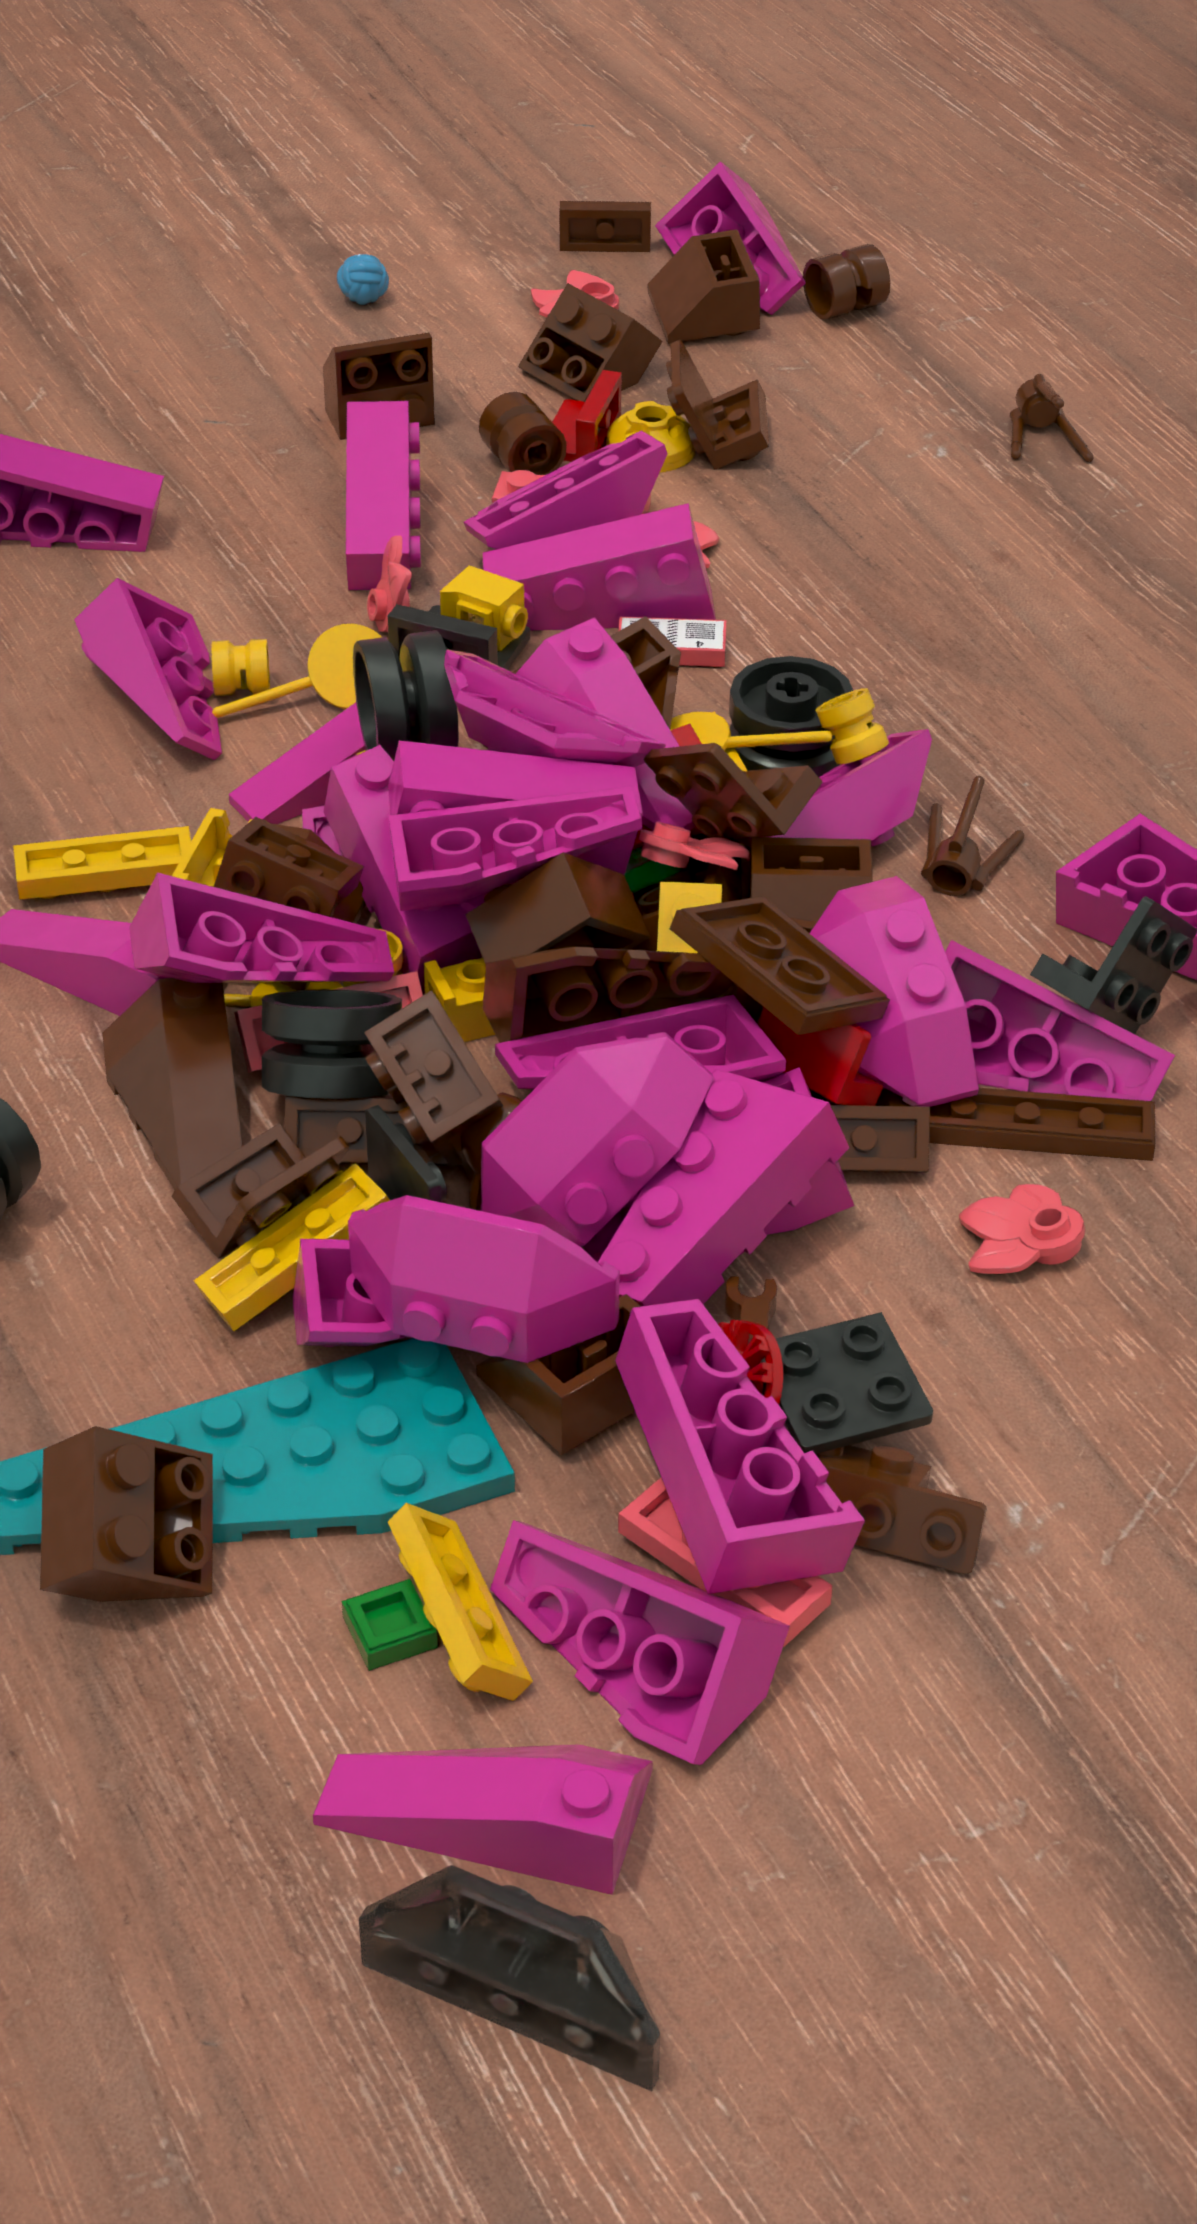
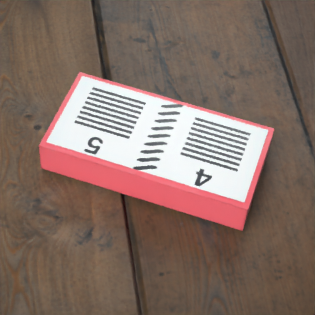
M620 617L618 631L643 617ZM648 618L681 652L679 666L725 667L726 620Z

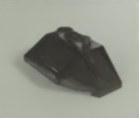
M453 1865L366 1906L359 1917L363 1966L644 2089L653 2091L659 2080L660 2031L622 1937L610 1932L597 1920L582 1915H569L537 1901L530 1893L517 1886H501Z

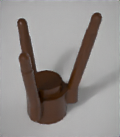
M1037 374L1034 379L1023 383L1017 390L1015 397L1017 408L1012 410L1009 415L1013 423L1011 457L1016 460L1021 456L1024 424L1043 428L1054 422L1060 427L1086 462L1093 461V454L1063 412V399L1054 391L1044 376Z
M976 776L973 779L953 836L941 841L942 806L938 803H934L931 806L927 857L921 870V875L928 879V882L935 890L945 895L960 896L967 893L970 888L981 891L988 876L1024 839L1023 831H1015L980 865L981 856L978 846L972 839L967 837L985 783L982 776Z

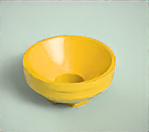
M644 401L635 404V408L625 412L608 428L606 446L613 443H621L628 436L641 430L665 444L668 454L660 473L685 466L692 460L696 451L688 432L690 424L681 415L677 416L671 406L660 405L654 401Z

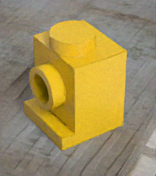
M484 959L468 960L443 968L439 967L436 960L425 962V994L431 990L434 992L463 1041L468 1042L495 1035L483 1010L486 970Z

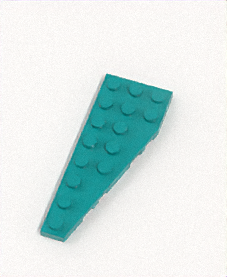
M415 1338L110 1428V1430L213 1454V1543L243 1541V1534H248L251 1531L290 1529L291 1539L318 1537L317 1528L356 1526L357 1535L381 1534L391 1531L388 1521L405 1503L442 1515L515 1492V1472L447 1345L431 1341H421ZM43 1449L0 1461V1555L14 1554L15 1547L22 1546L23 1544L41 1543Z

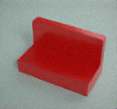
M602 370L585 402L571 399L563 401L552 421L564 434L567 443L566 456L563 461L572 462L605 447L608 428L621 416L622 372Z
M763 1008L757 1024L786 1059V1070L783 1074L800 1067L808 1088L832 1102L852 1106L876 1105L883 1085L858 1072L871 1040L870 1032L856 1024L797 1035L766 1008Z

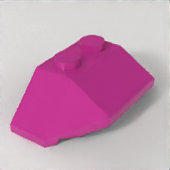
M641 430L628 436L621 443H613L582 456L494 501L479 511L477 515L464 521L466 530L488 547L500 549L641 515L668 453L665 444Z
M446 650L444 667L468 737L487 746L488 751L637 767L645 763L643 759L651 749H660L666 746V744L477 655Z
M924 729L890 734L887 736L889 744L880 751L851 763L840 764L819 777L822 784L786 834L761 837L871 839V847L891 839L895 835L893 828L914 814L932 743L929 730ZM751 837L733 838L751 847Z
M898 876L839 890L809 934L890 999L882 1019L856 1024L871 1034L870 1043L858 1072L883 1085L884 1088L902 1096V1101L910 1106L932 1107L977 1095L979 1086L966 1004L924 897Z
M666 1032L647 1035V1038L621 1039L575 1047L482 1142L481 1211L543 1224L580 1247L586 1245L680 1150L714 1079L712 1073Z
M409 1195L380 1203L368 1211L361 1209L352 1212L348 1220L351 1271L395 1334L480 1352L488 1356H498L529 1363L616 1328L618 1323L620 1270L605 1261L597 1263L582 1247L543 1224Z

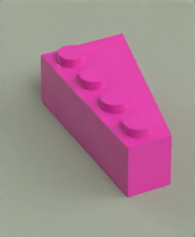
M408 401L347 402L346 566L348 590H371L377 588L378 582L381 580L384 550L389 539L396 535L402 536L400 564L410 571L411 568H421L420 536H411V529H421L420 497H411V491H420V459L411 460V454L420 453L419 422H409ZM411 580L408 584L407 589H411Z
M0 434V543L2 540L30 541L31 547L51 548L54 542L76 543L79 549L145 552L156 520L164 476Z
M689 503L483 553V570L524 584V608L528 612L526 626L530 628V631L567 630L594 617L603 628H619L620 617L646 616L647 618L716 620L712 589Z
M399 740L388 786L391 815L633 786L641 818L643 815L635 767ZM638 831L575 857L625 875Z
M378 745L331 767L324 814L344 857L364 866L360 877L364 901L370 913L375 912L382 929L392 932L400 939L403 946L401 970L403 974L417 971L422 994H425V962L436 960L439 967L443 968L468 960L483 958L465 914L484 903L486 894L461 904L445 905L433 911L418 909L400 911L388 818L391 815L388 786L394 761L381 745Z
M1141 813L1056 871V924L1114 946L1141 899L1147 896L1197 928V849ZM1197 933L1193 938V949L1190 957L1179 970L1175 971L1197 980Z
M715 1069L712 1074L714 1079L680 1150L644 1185L597 1262L605 1261L620 1270L619 1296L627 1294L640 1306L699 1299L704 1304L725 1282L721 1274L739 1255L745 1252L750 1255L767 1237L763 1229L788 1203L795 1207L812 1189L809 1180L826 1161L835 1164L850 1148L829 1102Z
M699 1299L632 1308L615 1361L707 1593L712 1594L843 1572L865 1522L864 1518L850 1500L844 1503L839 1500L826 1482L829 1475L828 1470L813 1450L807 1453L803 1452L784 1426L787 1419L786 1414L772 1396L765 1398L758 1392L746 1376L750 1366Z

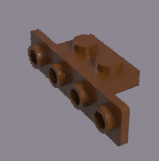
M848 1445L816 1454L829 1472L826 1480L827 1484L842 1503L850 1500L865 1520L855 1545L962 1574L972 1572L976 1564L987 1507L984 1503L928 1489L932 1466L914 1462V1456L911 1453L899 1448L876 1446L870 1451Z

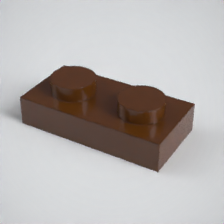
M560 201V251L650 252L651 202Z

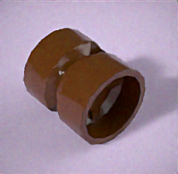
M873 244L846 249L841 254L832 253L810 259L803 270V278L806 282L803 287L808 305L820 319L827 320L848 314L853 309L863 310L881 305L887 301L890 293L891 281L886 260L880 250Z
M517 391L504 393L493 399L484 409L479 420L480 436L482 441L500 459V462L509 472L527 470L536 475H547L561 466L566 456L567 447L564 434L527 394Z

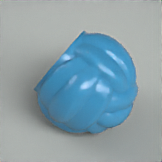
M359 254L347 258L344 264L340 266L337 272V283L341 292L350 301L357 302L359 305H367L377 301L379 297L385 294L389 286V276L386 268L378 258L372 255Z

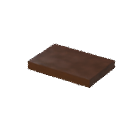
M763 896L677 910L669 928L797 1035L882 1019L890 1002L886 994Z

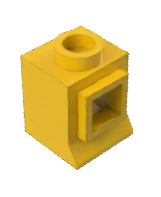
M469 565L440 590L441 615L497 628V651H502L512 640L520 637L526 627L528 612L524 608L523 583Z

